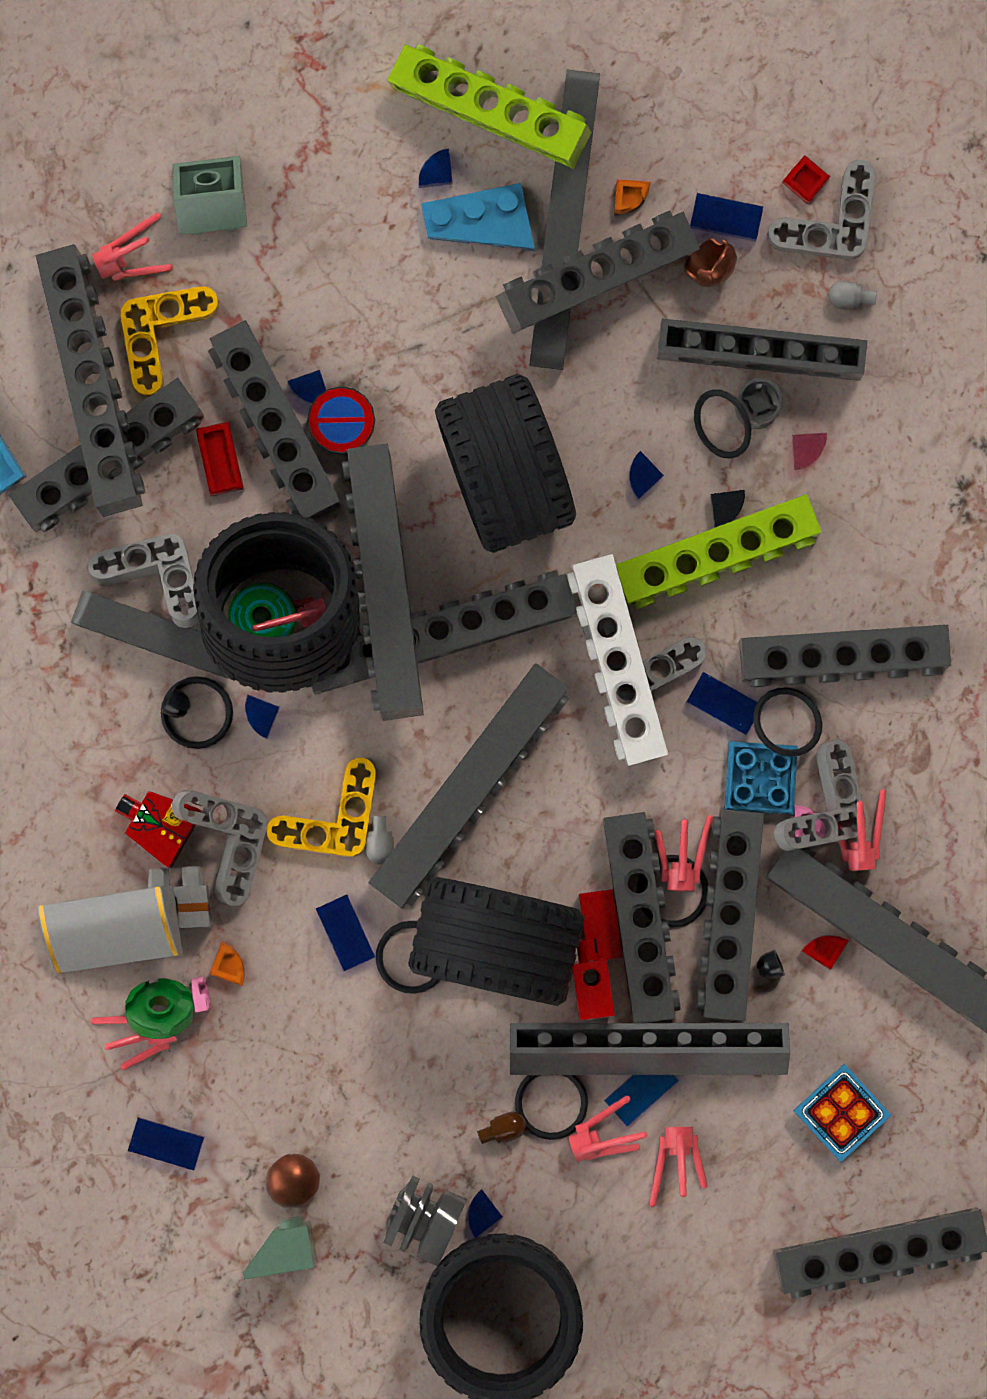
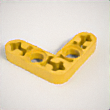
M206 286L193 287L133 298L123 304L120 317L131 379L135 390L141 396L148 398L164 387V377L155 329L206 320L213 317L219 309V300L211 288ZM200 295H206L208 300H213V303L208 304V310L201 311L199 306L189 307L192 314L185 315L186 307L182 300L183 297H188L189 304L198 302ZM174 300L179 304V312L175 317L166 318L161 314L160 308L165 301ZM133 307H138L141 312H146V315L140 317L142 329L145 330L149 327L150 332H137L131 336L129 335V331H136L133 319L127 318V315L132 314ZM146 339L152 344V350L149 355L138 357L133 353V345L137 340ZM155 360V366L148 365L152 378H157V382L152 383V389L147 390L144 385H139V381L144 380L143 368L141 366L136 369L135 364H148Z
M363 757L355 758L347 764L337 823L285 815L272 818L266 828L269 840L280 847L346 857L359 855L365 848L376 782L374 764ZM359 764H365V769L371 772L370 778L365 777L362 782V789L369 788L368 795L360 792L347 793L349 785L356 788L357 779L356 776L351 775L352 769H358ZM353 797L361 798L366 806L365 812L359 817H352L346 811V804ZM343 819L352 823L364 822L362 830L358 827L355 828V838L360 839V845L353 846L352 851H347L346 845L341 843V838L348 836L350 827H342ZM281 821L287 822V828L298 830L297 823H304L305 825L301 831L302 844H294L297 837L286 835L284 841H279L278 835L273 833V828L279 827ZM314 826L322 827L326 832V840L320 846H313L307 841V832Z

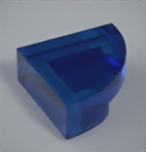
M449 148L434 153L426 160L419 174V188L453 184Z
M320 370L287 381L296 396L311 404L318 395L326 390Z
M641 451L635 456L629 473L630 486L638 500L664 476Z
M247 694L245 712L248 722L256 733L268 740L280 707Z
M480 1189L472 1199L468 1213L469 1226L475 1238L503 1217L483 1189Z

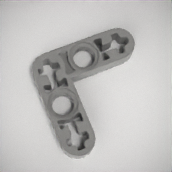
M855 160L847 166L843 176L837 224L787 217L778 218L770 225L768 231L770 245L774 249L785 252L846 260L860 257L865 250L868 238L875 183V170L873 166L864 160ZM857 169H862L863 175L868 176V179L863 180L860 193L867 192V197L859 193L847 194V190L854 192L856 179L850 177V174H855ZM851 201L860 202L864 207V215L858 219L849 217L846 213V205ZM843 223L852 227L863 226V230L860 228L855 230L854 241L860 243V246H855L853 251H848L847 245L842 244L841 240H847L850 227H843ZM781 226H785L788 233L798 235V227L804 228L801 237L802 246L796 245L797 237H787L786 242H780V237L774 235V231L778 232ZM813 230L822 231L826 235V244L817 248L811 246L807 239L808 234Z
M165 534L101 551L90 558L88 562L89 573L93 581L100 586H111L160 573L168 611L174 624L178 627L190 628L199 622L193 591V584L195 582L189 556L182 538L178 535ZM174 546L175 555L168 556L167 547ZM152 550L156 551L157 561H154L151 553ZM142 553L147 556L143 565L139 567L129 565V559L134 554ZM118 559H121L124 570H120ZM108 564L109 566L108 573L106 574L101 573V565ZM176 574L185 575L187 580L183 586L175 588L169 585V580L172 576ZM185 597L189 608V614L186 616H182L179 598Z
M605 617L602 619H605L607 624L603 626V630L608 637L611 633L615 632L616 625L612 618ZM588 626L582 627L587 640L591 639ZM695 637L684 638L643 660L647 679L653 684L650 686L651 692L690 672L703 663L706 657V648L701 640ZM689 644L691 648L697 646L700 651L696 654L697 661L692 662L690 658L679 662L683 669L677 671L675 662L668 653L674 651L676 658L685 652L684 645ZM625 656L622 662L617 665L607 663L608 667L611 670L621 669L625 664ZM664 660L669 664L670 673L666 678L657 679L651 674L650 667L654 661ZM623 685L619 686L616 694L625 701H632L634 694L632 695L630 691L623 692L621 690Z
M835 739L825 742L818 747L816 753L828 811L779 822L775 828L774 837L781 849L792 851L858 837L856 804L858 801H862L852 753L846 742ZM836 752L838 759H831L830 753ZM841 770L842 773L834 775L833 771ZM838 780L842 781L847 788V794L844 799L839 797L836 792ZM818 819L826 826V834L823 838L819 837L815 831V823ZM844 820L852 821L851 827L838 829L837 822ZM803 829V836L789 838L788 831Z
M191 790L179 792L172 801L173 814L178 819L229 833L217 874L214 893L218 901L230 906L243 904L247 900L267 830L268 821L266 815L259 809ZM185 802H191L195 805L203 806V812L188 811L184 808ZM223 805L226 808L227 817L223 823L216 824L213 820V812L217 806ZM237 816L255 821L254 828L236 823ZM240 847H244L248 853L247 861L243 865L237 866L234 861L235 851ZM230 871L242 872V877L232 875ZM227 886L236 887V894L226 892Z

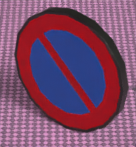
M343 386L327 389L318 395L309 408L307 418L310 435L316 444L330 453L341 455L347 454V449L366 445L374 432L376 421L373 406L366 396L354 388Z

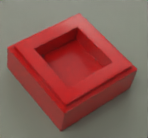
M804 155L783 179L782 183L806 204H809L831 176Z

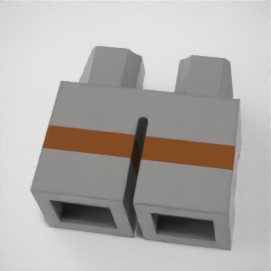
M200 866L182 867L183 886L173 887L175 903L177 898L179 928L213 927L212 914L210 912L209 886L204 883L202 868ZM169 868L150 869L148 888L170 886Z

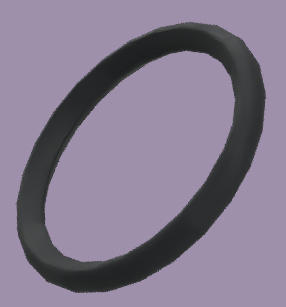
M712 389L703 393L697 400L694 409V423L699 438L709 451L719 457L727 459L739 457L746 451L751 440L752 428L747 411L742 403L729 392ZM718 396L727 399L741 414L744 422L745 436L743 443L735 451L728 452L718 449L708 440L704 433L700 419L701 409L704 402L710 397Z
M196 676L178 681L166 693L161 705V720L166 733L176 743L187 748L201 749L216 744L229 731L233 719V706L229 694L216 681L206 677ZM190 684H205L215 689L221 695L226 707V718L223 727L215 736L205 741L194 742L183 739L175 733L169 723L168 715L162 713V709L173 688L180 690L182 687Z
M787 687L768 691L759 699L753 713L754 728L759 739L767 748L779 755L789 757L803 755L812 750L820 740L823 725L821 713L812 699L801 691ZM785 694L792 695L801 699L811 709L816 723L813 738L804 747L791 750L784 749L772 743L764 734L760 715L763 706L772 697Z
M667 855L668 862H679V855ZM687 858V863H692L693 869L694 861ZM702 869L700 870L702 898L697 909L684 919L674 921L661 918V922L668 921L669 927L676 928L694 922L706 908V894L709 885ZM641 874L637 883V893L644 892L646 878ZM641 908L644 914L652 920L651 912L646 908Z
M405 921L392 926L384 933L376 949V964L382 979L389 986L403 993L416 994L425 992L433 988L440 981V979L432 978L429 982L420 986H404L394 981L384 967L383 951L389 938L402 929L416 928L418 921Z
M527 1075L520 1083L515 1097V1110L525 1119L526 1130L539 1138L547 1140L561 1139L575 1132V1126L583 1123L588 1109V1096L580 1079L576 1075H562L572 1081L578 1089L581 1097V1108L577 1119L571 1126L559 1132L549 1133L535 1128L524 1115L522 1109L523 1093L532 1080L541 1076Z

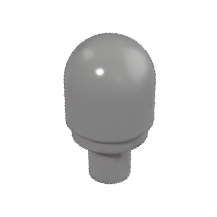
M838 281L831 286L828 296L830 302L835 307L854 310L855 308H860V303L875 305L877 291L862 290V285L857 284V282Z
M372 816L373 832H368V837H366V854L371 862L383 864L394 849L392 831H386V816Z

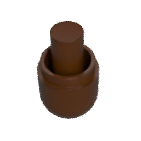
M507 1112L494 1117L490 1121V1127L479 1130L477 1133L482 1144L495 1139L498 1144L502 1142L507 1143L524 1134L526 1122L521 1114Z

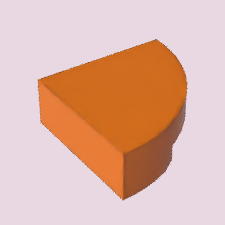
M617 179L614 215H624L636 210L645 201L651 182Z
M221 942L210 974L243 986L245 969L240 955L233 947L225 942Z

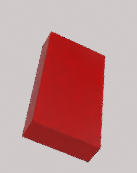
M229 421L195 429L210 496L244 489Z
M613 889L579 894L581 913L585 918L583 924L585 939L596 938L599 958L605 957L607 960L623 958Z

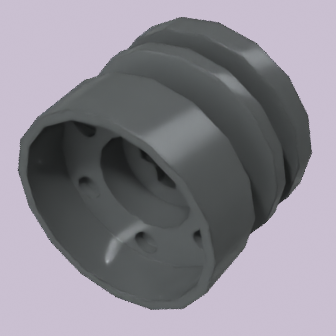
M412 1175L410 1181L399 1192L387 1219L386 1237L383 1243L392 1246L397 1232H400L405 1237L399 1250L404 1252L412 1240L416 1239L420 1241L417 1258L438 1266L467 1199L445 1190L437 1203L431 1201L433 1184L428 1182L422 1196L415 1194L414 1192L420 1178Z

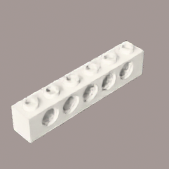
M613 554L571 565L572 572L567 573V579L572 594L578 592L582 606L576 607L581 627L588 626L591 639L585 640L590 660L597 659L600 672L594 675L599 693L606 692L609 706L604 707L609 727H616L619 739L613 740L618 760L625 759L626 765L630 766L668 755ZM594 584L603 585L607 591L606 599L600 604H594L588 598L589 588ZM610 617L615 621L616 630L610 637H602L598 633L597 625L602 618ZM613 651H621L625 656V664L619 670H611L607 665V657ZM623 684H630L634 689V698L629 703H620L616 698L618 687ZM634 717L640 718L644 724L642 733L636 737L629 736L625 731L627 721Z

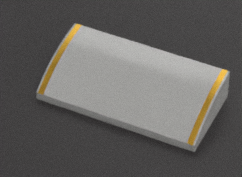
M173 886L153 887L37 906L44 943L56 974L183 955Z

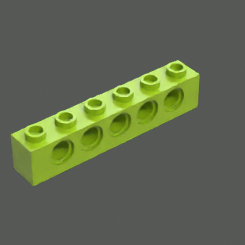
M404 44L387 79L394 90L567 167L575 168L592 133L585 123L586 119L583 116L569 110L565 115L554 110L556 106L553 103L537 97L536 101L524 96L525 92L514 85L507 84L505 88L494 83L495 79L482 71L477 70L476 74H472L464 70L465 65L449 57L445 61L434 57V51L423 45L417 44L413 48ZM438 71L435 81L431 83L423 82L428 72ZM458 85H468V90L464 95L453 96L454 89ZM488 98H498V103L493 109H483L484 102ZM522 110L529 112L528 118L524 122H513L517 112ZM558 124L559 130L555 135L551 137L543 135L544 129L548 125Z
M808 494L623 561L616 564L627 607L635 604L637 610L656 603L654 597L667 593L669 598L688 591L686 585L699 581L701 586L720 579L718 573L731 569L733 574L747 570L752 567L751 561L761 557L764 558L765 562L777 559L784 555L783 549L795 545L797 550H801L816 544L815 538L822 531ZM777 522L787 523L791 528V536L785 539L777 537L773 532V525ZM744 534H754L758 538L759 547L756 550H747L742 546L741 537ZM715 545L724 547L727 551V559L723 562L713 561L709 556V549ZM682 557L692 559L695 563V571L691 574L681 573L676 566L677 560ZM649 569L659 570L663 575V582L658 586H650L644 579L645 572Z

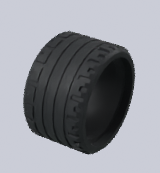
M515 374L504 378V381L498 380L490 383V386H482L473 389V392H465L457 395L456 398L451 397L438 403L435 409L438 426L471 520L485 550L495 553L506 549L507 546L512 547L521 544V541H529L537 538L538 535H546L554 532L557 528L560 530L573 524L576 518V509L569 483L542 407L527 377Z
M288 512L260 513L252 517L243 518L241 521L229 525L226 530L223 529L216 538L209 542V547L205 548L202 552V559L198 560L197 569L194 573L195 583L193 584L200 630L205 649L210 655L211 660L214 664H218V669L222 673L227 674L228 678L233 681L237 680L244 687H252L253 690H264L269 693H273V691L286 693V691L293 690L294 692L300 690V688L311 687L314 683L321 682L328 675H332L338 666H342L345 658L352 652V645L356 643L357 634L359 633L360 615L354 565L351 562L349 552L345 549V545L341 540H337V535L334 532L328 531L327 527L323 524H318L314 519H307L303 515H293ZM291 569L301 571L323 583L332 594V600L326 611L314 624L303 631L288 636L271 638L253 635L238 628L223 613L224 605L230 594L240 583L255 574L267 570Z
M434 877L427 882L424 892L425 899L422 901L420 909L421 917L418 918L416 926L418 930L413 939L412 946L414 947L408 962V966L414 974L554 1006H559L566 1001L569 990L568 983L571 982L573 973L571 971L572 965H575L577 956L575 952L576 948L579 947L581 938L579 934L582 932L585 919L579 909L447 878Z
M507 1233L487 1234L486 1236L476 1237L460 1244L459 1247L453 1249L441 1260L431 1274L424 1291L420 1309V1336L424 1351L435 1372L444 1379V1382L459 1394L468 1395L469 1399H532L542 1395L544 1390L551 1389L565 1375V1371L571 1367L578 1353L583 1333L581 1300L576 1284L567 1267L544 1245L538 1244L530 1238L515 1234L514 1236L507 1235ZM487 1262H514L534 1270L546 1280L554 1291L559 1303V1329L552 1346L539 1361L516 1373H488L470 1366L452 1348L443 1327V1304L452 1286L466 1272Z

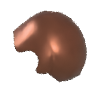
M713 238L706 240L699 246V250L693 252L688 257L684 265V272L698 285L714 287L725 282L732 275L738 259L734 247L724 238L721 239L723 243Z
M287 1154L278 1159L269 1168L266 1175V1190L272 1201L283 1208H299L315 1196L319 1189L320 1173L314 1162L304 1155Z

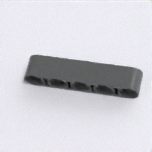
M82 590L71 620L72 624L229 679L227 674L222 673L218 669V664H214L211 660L210 655L205 649L201 631L193 628L178 627L173 621Z

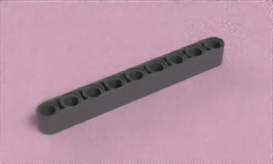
M569 69L566 71L561 113L566 115L569 110L583 116L586 119L585 123L592 133L574 169L555 161L542 267L552 263L554 269L564 265L563 258L577 252L579 248L601 73ZM562 275V286L566 290L572 291L573 282L571 278L567 275ZM539 290L537 304H542L543 295ZM571 308L534 324L529 366L563 370Z

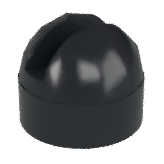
M173 688L162 709V713L174 718L184 717L187 714V710L191 707L189 697L182 691Z
M776 950L769 951L759 957L757 968L761 977L772 980L785 976Z

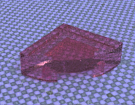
M827 433L792 435L794 470L808 467L819 458L826 445Z

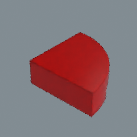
M833 935L821 936L807 943L801 952L831 970L849 940Z

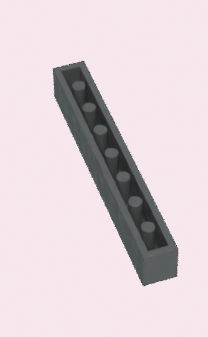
M386 443L347 449L348 461H342L345 482L351 481L352 493H347L346 498L349 514L355 513L356 525L350 526L352 544L353 546H359L360 558H355L354 562L357 579L363 578L364 591H358L361 612L367 611L369 623L363 624L365 645L371 644L373 656L367 657L369 678H376L377 690H371L373 711L380 710L383 721L424 715L389 446Z
M535 663L368 883L401 909L405 904L412 907L424 891L419 886L426 876L431 879L434 878L444 865L440 858L445 851L450 849L454 852L464 839L465 835L461 833V830L467 822L470 821L472 824H475L486 810V807L482 805L489 794L495 797L505 785L507 780L502 777L510 766L516 770L528 753L523 750L531 739L535 742L540 739L549 727L544 721L553 711L558 715L570 698L565 694L569 687Z
M807 847L792 851L783 850L765 876L766 879L987 1033V980L984 978L987 974L986 971L971 961L966 966L955 958L958 952L941 941L939 945H936L927 938L930 934L929 931L914 921L909 926L898 918L901 912L884 901L882 905H879L870 898L873 894L872 891L857 881L852 886L842 879L844 872L827 861L825 866L813 858L816 852L811 848Z
M510 1023V1075H788L790 1061L789 1023Z

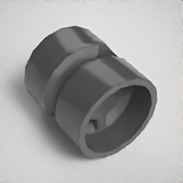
M756 378L748 381L743 385L737 396V399L747 411L752 429H762L772 424L782 407L783 398L781 390L774 382L765 378ZM735 407L736 416L739 419V421L744 425L741 414Z

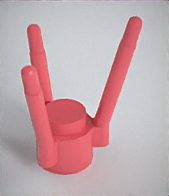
M155 213L113 242L100 247L101 251L92 254L102 279L111 276L113 281L116 282L127 277L160 273L173 269L171 264L128 270L121 269L127 266L124 255L147 244L149 238L144 237L122 248L119 246L161 218L160 213Z
M312 596L302 600H293L295 607L298 608V613L253 625L252 631L269 629L299 620L303 628L309 627L326 611L323 598L314 600ZM261 606L262 610H269L268 608Z
M884 789L880 790L872 847L871 841H866L862 801H858L856 804L858 842H850L849 849L846 840L838 841L842 862H848L849 871L876 869V859H880L879 846L886 799V790ZM837 822L838 829L842 828L840 822Z
M711 815L706 817L693 870L692 863H687L688 821L686 819L681 821L679 862L671 863V869H669L661 831H655L656 845L662 869L661 882H668L667 891L693 892L695 890V883H700V870L713 821Z
M126 1016L96 1017L91 1019L92 1024L128 1023ZM136 1034L105 1044V1049L111 1050L148 1040L149 1045L156 1044L122 1063L121 1069L126 1070L160 1051L170 1049L169 1043L176 1042L177 1038L175 1035L167 1039H151Z
M625 1096L587 1122L575 1126L577 1133L570 1135L569 1141L578 1162L640 1149V1145L637 1143L623 1144L645 1139L648 1136L647 1132L601 1141L597 1130L590 1131V1128L627 1104L631 1099L629 1096Z
M665 1127V1136L659 1137L660 1150L649 1201L651 1207H654L657 1202L667 1149H669V1155H677L681 1197L687 1196L685 1155H690V1148L701 1188L705 1189L707 1187L705 1172L698 1149V1135H693V1127Z

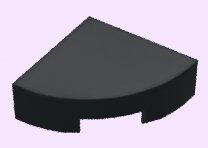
M745 490L710 495L714 528L732 522L738 516L744 504Z

